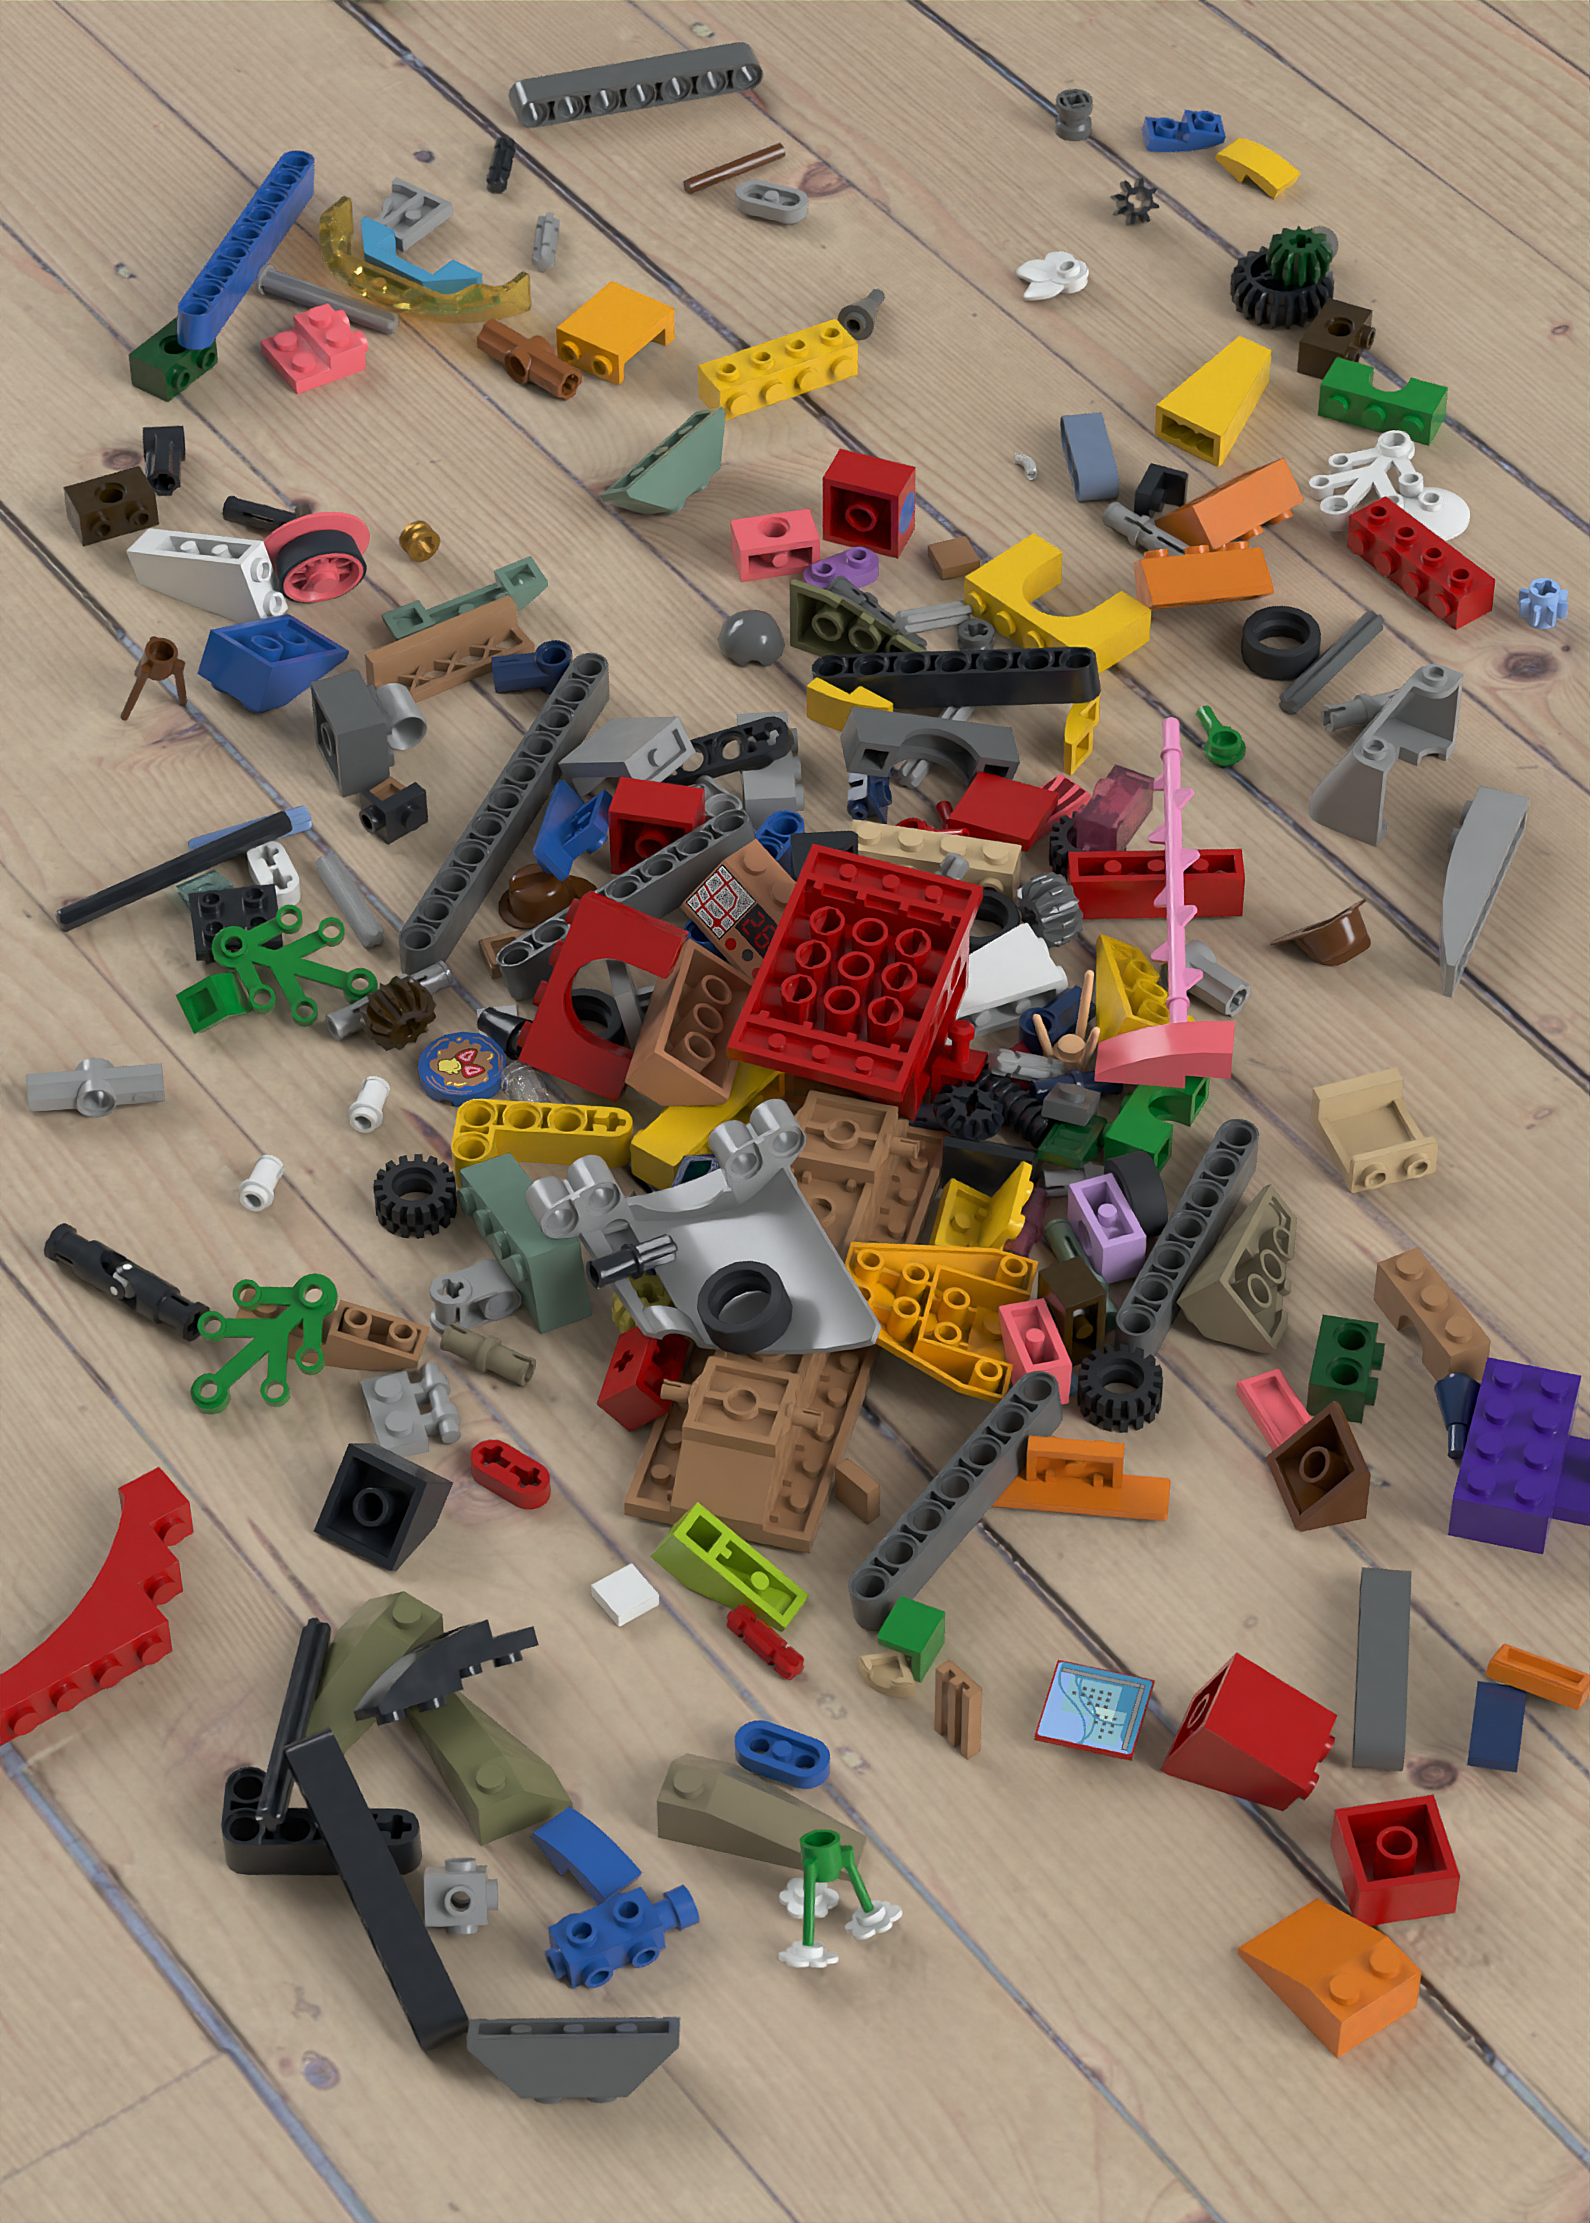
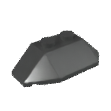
M680 2017L470 2019L467 2034V2050L520 2098H533L536 2102L544 2104L557 2103L564 2100V2098H586L594 2103H608L616 2100L617 2097H628L679 2048Z

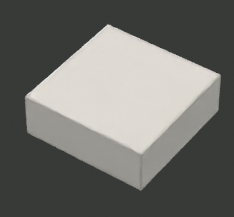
M632 1563L591 1585L592 1597L618 1627L659 1605V1594Z

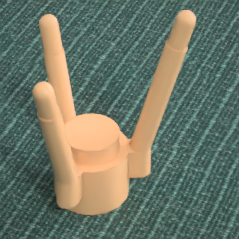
M1088 970L1085 973L1075 1035L1068 1034L1062 1036L1052 1047L1041 1016L1034 1014L1032 1017L1043 1050V1056L1047 1060L1048 1058H1055L1065 1064V1075L1067 1071L1079 1069L1081 1073L1088 1072L1089 1064L1098 1042L1100 1029L1094 1027L1091 1030L1087 1043H1085L1094 972L1092 970Z

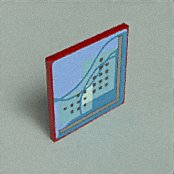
M1058 1660L1034 1740L1132 1761L1155 1680Z

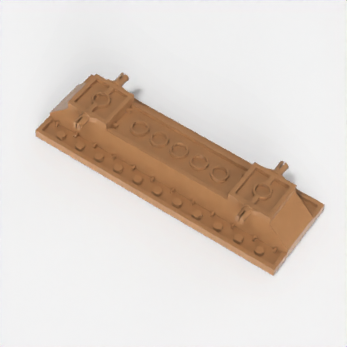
M809 1090L804 1105L786 1102L806 1135V1144L790 1165L791 1171L797 1180L798 1188L843 1263H845L851 1242L918 1245L942 1178L944 1136H953V1134L909 1126V1119L898 1117V1107L829 1093ZM688 1336L686 1340L690 1342L678 1382L664 1379V1384H662L660 1397L663 1400H672L668 1413L655 1420L624 1501V1514L674 1525L698 1502L743 1540L810 1553L835 1484V1466L843 1461L882 1347L875 1343L874 1345L826 1353H749L737 1355L722 1350L700 1348L694 1339Z

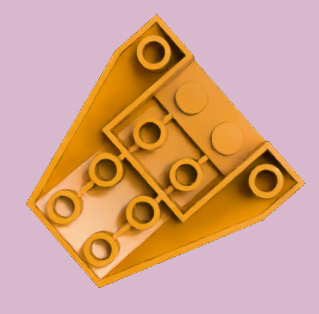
M851 1242L844 1264L881 1325L875 1343L956 1392L998 1404L1007 1394L1013 1370V1364L1007 1363L998 1314L999 1306L1029 1300L1038 1261L995 1248Z

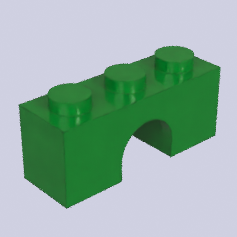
M1336 358L1320 384L1319 416L1380 433L1393 430L1403 431L1410 436V440L1428 446L1431 444L1445 420L1448 387L1411 377L1407 385L1400 390L1382 391L1372 386L1374 367Z
M1186 1076L1185 1088L1138 1085L1133 1094L1128 1092L1122 1100L1118 1117L1114 1123L1109 1121L1102 1131L1100 1147L1104 1148L1103 1166H1105L1107 1159L1137 1151H1145L1152 1158L1160 1174L1172 1155L1173 1124L1164 1121H1175L1190 1127L1209 1098L1210 1077Z

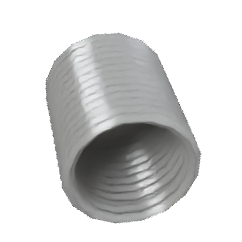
M390 683L375 690L379 710H386L391 721L392 735L387 736V742H389L391 748L405 750L417 745L426 735L428 729L427 721L407 688L399 683Z

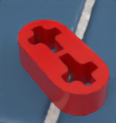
M500 1440L482 1441L471 1451V1474L473 1479L481 1486L522 1509L532 1510L540 1508L549 1500L551 1495L550 1474L548 1469L539 1462Z

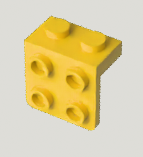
M1023 1161L992 1198L951 1178L943 1188L929 1245L995 1248L1002 1250L1007 1239L1015 1240L1025 1222V1216L1021 1214L1022 1207L1029 1199L1034 1183L1029 1181L1032 1165Z

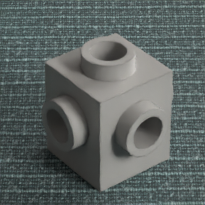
M462 1857L446 1859L445 1867H426L424 1872L425 1927L447 1926V1933L471 1934L478 1932V1925H487L489 1910H498L497 1879H488L487 1865L476 1866L475 1858ZM459 1891L465 1892L470 1898L460 1900L454 1896V1893Z

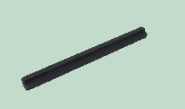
M285 811L275 813L56 911V920L64 932L70 931L286 835L293 830L291 821Z
M318 1618L309 1619L307 1626H304L301 1632L255 1816L258 1826L267 1827L269 1831L279 1830L280 1824L286 1820L295 1783L282 1747L306 1737L332 1632L330 1625L320 1622Z

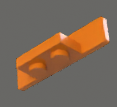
M1029 1435L1027 1466L1022 1469L992 1506L1165 1521L1168 1518L1171 1481L1169 1478L1123 1474L1125 1443Z

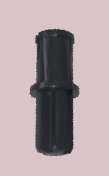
M667 1234L636 1245L628 1242L621 1246L620 1251L587 1261L586 1272L588 1279L594 1288L601 1289L608 1284L627 1277L632 1279L641 1278L644 1271L675 1260L676 1252L678 1251L677 1244Z

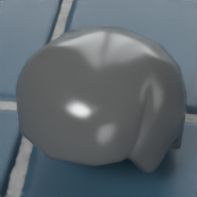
M756 609L737 612L728 617L723 623L718 637L719 647L723 655L732 658L742 667H745L751 660H758L765 667L770 666L782 656L785 647L783 635L774 618L767 612Z

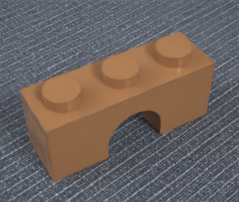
M1416 1247L1378 1262L1374 1301L1397 1331L1415 1325L1422 1341V1363L1436 1382L1452 1373H1463L1476 1381L1482 1380L1487 1357H1489L1491 1340L1419 1248Z

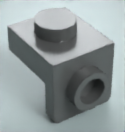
M1057 1082L1044 1098L1041 1116L1085 1127L1091 1117L1097 1115L1101 1092L1088 1090L1075 1084Z

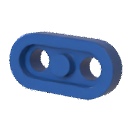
M763 1720L744 1724L735 1735V1758L748 1771L799 1789L815 1788L824 1783L830 1774L829 1749L822 1741ZM755 1751H765L766 1753L759 1754Z

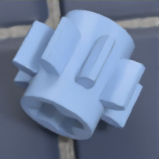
M1549 578L1533 580L1529 590L1525 588H1520L1518 605L1520 607L1518 616L1520 618L1526 617L1527 623L1537 629L1554 627L1557 618H1567L1568 591L1561 590L1560 585Z

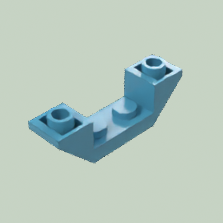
M364 217L361 220L363 254L368 285L424 313L476 309L484 305L482 273L452 259L434 274H431L396 256L394 230L368 217Z

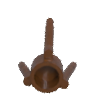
M150 637L149 642L145 646L144 654L134 671L137 679L121 713L122 720L129 718L148 678L154 681H162L173 674L179 703L181 706L187 705V692L183 673L185 662L177 659L178 649L172 641L166 638Z

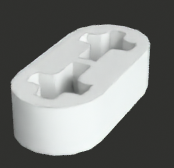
M269 841L247 852L248 869L254 884L280 883L282 890L275 886L278 910L284 905L295 906L301 897L299 877L285 848L275 841ZM268 860L270 864L274 865L268 867L265 861Z

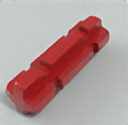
M740 1604L734 1610H731L726 1617L728 1620L727 1628L737 1637H745L743 1642L768 1665L772 1666L775 1664L773 1669L783 1679L792 1680L803 1671L804 1657L793 1647L789 1646L786 1648L788 1643L762 1619L755 1620L757 1615L748 1606Z

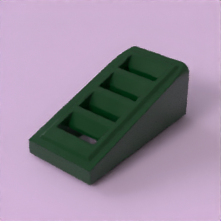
M1093 1115L1085 1127L1057 1120L1038 1148L1036 1158L1039 1161L1078 1171L1102 1152L1103 1148L1100 1147V1138L1105 1125L1108 1123L1107 1119Z

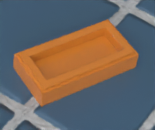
M1502 1644L1490 1659L1485 1677L1575 1710H1579L1590 1696V1674L1508 1644Z

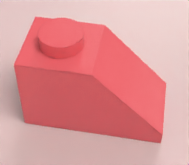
M1044 1298L999 1306L998 1314L1007 1363L1013 1364L1010 1378L1012 1385L1014 1386L1022 1376L1029 1372H1048L1058 1382L1061 1405L1068 1404L1072 1363Z

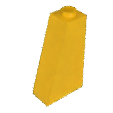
M1239 335L1156 405L1155 436L1220 467L1227 458L1270 381L1272 350Z

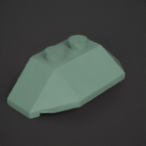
M723 407L697 411L691 415L678 429L609 489L605 490L600 495L603 502L645 515L664 512L665 515H671L681 510L686 505L684 500L691 494L706 488L710 484L708 479L721 468L726 416Z

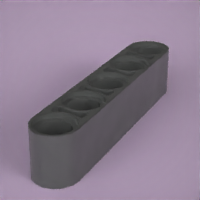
M1362 1567L1352 1767L1403 1771L1406 1743L1411 1571Z

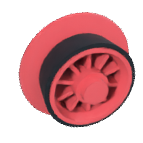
M302 504L295 508L297 519L280 526L263 541L279 582L280 592L285 598L294 602L316 603L340 597L354 589L363 580L367 571L362 555L369 545L370 533L367 525L360 518L348 513L320 512L312 514L310 505Z

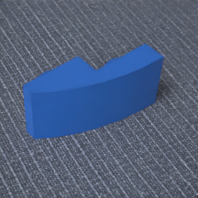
M1185 110L1181 122L1167 117H1145L1141 128L1146 151L1186 152L1200 150L1222 144L1226 138L1221 115L1206 110L1199 112Z
M570 1806L534 1831L530 1836L561 1876L570 1870L597 1905L604 1903L609 1897L626 1889L642 1874L634 1862L609 1836Z

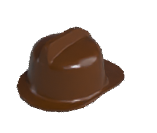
M538 863L529 864L520 868L510 878L509 889L503 893L498 903L499 915L505 923L514 928L533 929L569 907L574 898L581 900L583 895L590 890L594 892L597 890V887L590 881L574 875H569L561 882L553 873L547 874Z
M1366 899L1353 904L1332 918L1277 938L1270 942V945L1295 940L1317 963L1330 966L1346 963L1367 950L1371 945V938L1358 908L1366 902Z

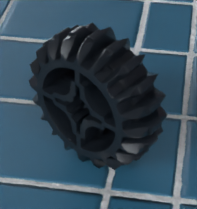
M1264 246L1260 247L1259 252L1248 251L1246 257L1239 258L1238 264L1233 268V273L1231 274L1230 295L1232 296V302L1236 305V311L1244 313L1246 320L1256 319L1258 326L1266 323L1270 324L1272 329L1276 326H1285L1289 330L1291 325L1303 328L1306 321L1311 323L1314 321L1329 298L1333 299L1334 278L1333 271L1329 270L1326 279L1318 280L1316 286L1306 283L1300 288L1298 284L1292 283L1285 286L1284 280L1273 279L1272 272L1268 270V264L1266 263L1267 251L1269 249Z

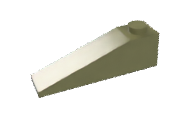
M796 579L790 582L791 647L820 657L832 654L926 651L851 599Z
M405 1591L369 1599L337 1631L325 1656L306 1737L330 1727L344 1754L376 1722L375 1717L356 1721L354 1710L366 1692L401 1657L420 1644L444 1633L442 1613Z
M457 1691L445 1695L447 1705L419 1713L417 1704L404 1708L409 1721L481 1846L557 1816L569 1806L573 1808L572 1801L552 1767L461 1692Z

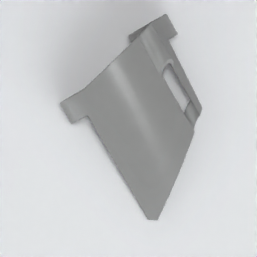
M770 1099L758 1105L753 1110L750 1116V1123L747 1125L741 1121L733 1120L716 1127L710 1134L708 1143L720 1168L695 1180L657 1192L625 1198L605 1161L600 1156L587 1155L579 1158L569 1167L566 1180L561 1181L553 1176L544 1177L535 1181L526 1191V1203L543 1234L553 1239H565L576 1236L581 1240L593 1260L620 1251L621 1246L628 1242L636 1245L664 1234L671 1236L673 1242L678 1247L676 1259L657 1266L654 1270L676 1308L668 1306L644 1308L628 1277L610 1284L645 1336L662 1340L667 1334H683L694 1339L700 1348L721 1350L710 1340L697 1311L698 1294L705 1281L718 1269L734 1262L752 1260L767 1264L779 1274L793 1305L792 1319L784 1335L770 1347L760 1350L756 1354L835 1352L874 1345L881 1329L879 1321L788 1171V1167L803 1150L806 1144V1135L786 1102L781 1099ZM760 1291L746 1292L736 1296L724 1306L719 1315V1320L729 1324L749 1321L765 1310L771 1296Z

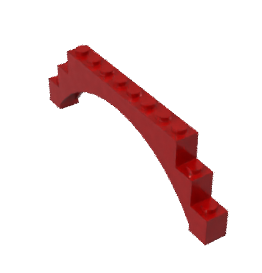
M160 1467L118 1488L122 1512L119 1527L109 1555L91 1588L67 1619L42 1644L16 1665L0 1674V1746L18 1736L30 1733L36 1726L54 1716L72 1710L83 1700L103 1689L115 1686L123 1678L147 1665L157 1663L165 1655L173 1651L169 1622L157 1606L169 1602L174 1596L183 1592L179 1560L168 1547L180 1543L185 1537L194 1533L190 1502Z

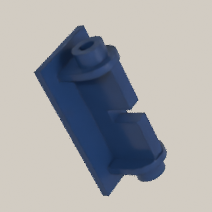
M894 767L890 770L888 777L849 773V785L851 788L848 789L847 812L852 819L863 821L867 817L877 814L882 824H887L888 805L892 804L889 779L894 775Z

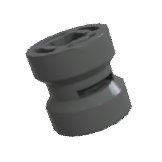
M1068 89L1057 95L1056 112L1059 115L1055 119V133L1059 138L1067 141H1081L1090 136L1092 132V119L1089 115L1093 110V99L1088 92L1080 89Z

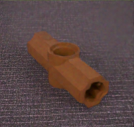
M491 319L483 324V328L477 336V348L502 362L506 372L516 383L524 384L531 380L565 401L575 396L579 385L582 383V372L555 356L551 345L545 338L535 335L527 339L495 319Z

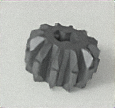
M1054 872L1045 875L1044 873L1030 878V881L1023 883L1022 887L1018 889L1017 897L1019 902L1017 903V908L1022 915L1021 921L1029 924L1037 938L1041 937L1044 939L1048 949L1069 943L1071 939L1077 937L1078 933L1083 930V923L1081 921L1083 913L1079 909V899L1075 897L1073 887L1067 885L1066 879L1061 874L1056 875Z

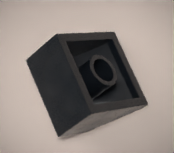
M349 1443L314 1532L390 1571H397L436 1527L453 1482L375 1443Z

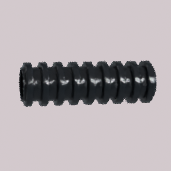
M986 1062L975 1082L967 1081L965 1084L972 1087L978 1083L979 1090L994 1092V1101L1004 1105L1002 1116L1005 1118L1003 1125L1010 1127L1014 1133L1019 1134L1023 1140L1030 1142L1034 1148L1038 1149L1057 1120L1041 1116L1043 1105L1038 1099L1032 1098L1030 1093L1022 1090L1018 1084L1012 1083L1008 1077L991 1073L988 1069L989 1063Z

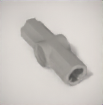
M90 1058L80 1062L74 1071L26 1074L29 1112L77 1108L85 1116L99 1118L112 1113L116 1105L165 1101L162 1063L114 1067L108 1060Z

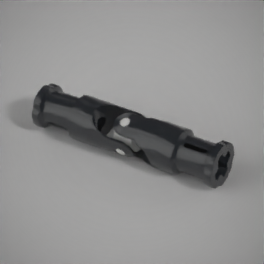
M67 1223L58 1225L51 1232L44 1247L46 1258L56 1263L61 1261L71 1267L78 1278L121 1301L154 1323L167 1324L177 1330L178 1336L184 1340L191 1342L201 1335L198 1330V1320L204 1313L210 1311L208 1306L201 1302L194 1303L180 1294V1290L176 1286L145 1270L98 1240L89 1241L78 1235L76 1228Z

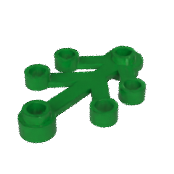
M294 905L282 906L277 911L275 918L249 931L238 926L226 927L219 931L212 942L213 957L220 966L236 970L249 994L250 1007L258 1014L271 1012L276 1004V996L270 986L262 984L253 964L271 969L291 1006L293 1021L302 1027L315 1023L318 1017V1007L313 999L305 996L295 976L343 990L344 997L350 1004L378 990L377 978L368 969L356 968L350 972H345L302 959L326 946L335 947L343 941L345 936L344 925L335 917L323 919L318 926V930L277 950L268 949L260 945L282 933L294 934L301 929L303 924L302 912ZM286 914H293L298 920L293 925H285L281 919ZM334 926L340 932L336 937L329 938L324 935V929ZM231 941H238L242 945V948L235 953L229 952L225 947ZM362 978L368 982V986L364 990H356L353 988L352 983L354 980ZM260 993H265L270 996L271 1000L266 1005H259L254 1001V998ZM301 1006H308L313 1010V1013L307 1018H302L297 1015L296 1011Z
M313 1273L305 1275L293 1287H259L255 1281L250 1279L241 1280L234 1286L232 1292L233 1299L242 1310L252 1311L258 1308L259 1305L288 1306L276 1319L224 1318L222 1314L216 1311H208L199 1318L198 1330L201 1336L208 1342L215 1343L224 1338H254L215 1374H203L193 1382L190 1391L191 1398L201 1412L210 1415L222 1412L228 1406L231 1399L229 1388L267 1353V1378L261 1384V1396L265 1403L271 1407L285 1405L291 1395L287 1384L289 1333L302 1321L303 1346L296 1352V1364L299 1370L306 1375H316L323 1370L325 1366V1356L321 1350L323 1318L334 1311L338 1302V1292L334 1283L322 1274ZM253 1289L256 1291V1295L251 1301L244 1302L240 1300L242 1291ZM312 1289L322 1291L321 1298L316 1302H308L305 1299L306 1294ZM212 1320L221 1322V1327L217 1332L212 1334L205 1332V1326L208 1322ZM308 1353H315L319 1356L317 1363L313 1366L302 1364L304 1356ZM208 1384L216 1385L217 1392L214 1396L210 1398L201 1396L204 1386ZM273 1385H281L284 1388L282 1395L278 1398L267 1396L269 1388Z

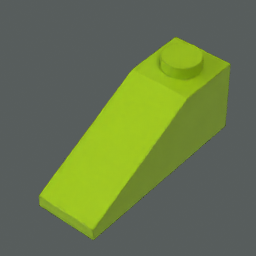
M698 1502L673 1525L650 1556L687 1588L733 1610L740 1604L746 1605L757 1615L755 1620L762 1619L770 1627L780 1632L786 1629L809 1597L807 1592Z

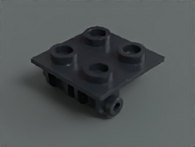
M275 883L189 893L196 961L205 960L206 965L216 962L212 954V942L216 934L222 929L238 926L249 931L275 918L278 911ZM282 934L260 946L272 950L282 948ZM231 941L225 948L235 953V950L241 949L242 945L238 941Z

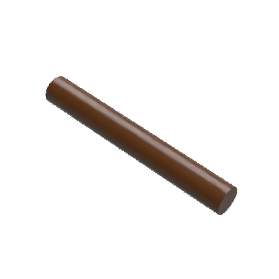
M777 143L683 181L684 189L687 194H692L783 158L786 155L784 146L781 143Z

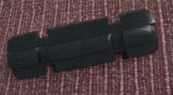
M499 137L495 141V150L492 153L489 172L486 177V188L491 193L497 191L501 194L507 188V180L509 179L513 164L512 159L516 151L514 148L515 141L511 137L508 139Z

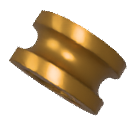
M420 520L412 522L404 528L399 538V545L412 560L423 562L430 559L437 552L440 546V537L427 522Z

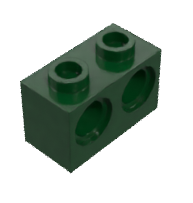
M1322 1315L1308 1386L1306 1410L1309 1415L1316 1416L1331 1402L1336 1401L1340 1403L1348 1422L1362 1424L1365 1405L1374 1406L1376 1401L1379 1378L1371 1377L1372 1370L1381 1371L1385 1343L1377 1342L1379 1323Z

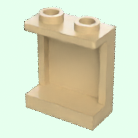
M1397 1067L1313 1088L1310 1120L1351 1194L1435 1173L1438 1142L1434 1136L1423 1137L1403 1102V1078Z

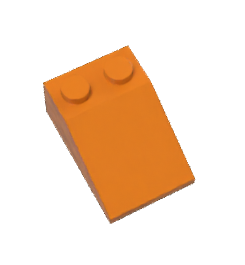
M1316 1898L1238 1948V1955L1336 2058L1344 2055L1417 2007L1421 1970L1388 1936L1319 1898Z

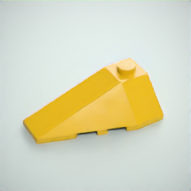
M1101 933L1096 940V1027L1100 1029L1097 1044L1124 1033L1169 1024V1010L1166 1007V999L1169 997V992H1166L1157 984L1161 977L1138 947ZM1187 1015V1022L1195 1021L1192 1016Z

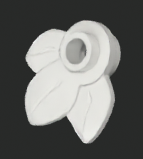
M1061 251L1049 253L1044 260L1035 259L1028 261L1016 270L1017 277L1031 282L1023 295L1024 301L1047 299L1056 296L1060 292L1065 294L1078 292L1086 286L1089 275L1086 263L1075 260L1074 256L1070 253Z

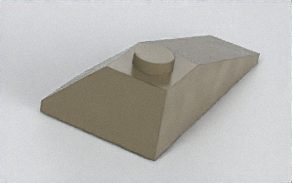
M1271 1184L1263 1187L1191 1275L1177 1300L1185 1318L1193 1323L1205 1338L1264 1354L1275 1351L1288 1325V1313L1282 1309L1283 1297L1291 1293V1281L1285 1277L1287 1262L1294 1258L1297 1217Z
M689 1753L671 1762L657 1799L659 1838L802 1871L800 1838L807 1832L819 1829L836 1831L840 1834L841 1846H853L857 1868L866 1845L865 1835L738 1765ZM842 1867L837 1879L850 1881L845 1867Z

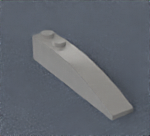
M1480 786L1474 800H1467L1464 804L1460 819L1461 829L1454 828L1451 833L1448 852L1452 854L1446 873L1439 929V964L1443 996L1452 998L1526 830L1530 798Z

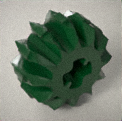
M1298 225L1296 230L1283 228L1281 234L1272 235L1269 250L1267 251L1266 263L1268 264V270L1272 272L1273 279L1284 280L1285 286L1292 283L1298 284L1300 288L1306 283L1316 286L1318 280L1327 278L1330 263H1332L1333 250H1331V243L1327 242L1326 234H1316L1314 228L1303 230Z

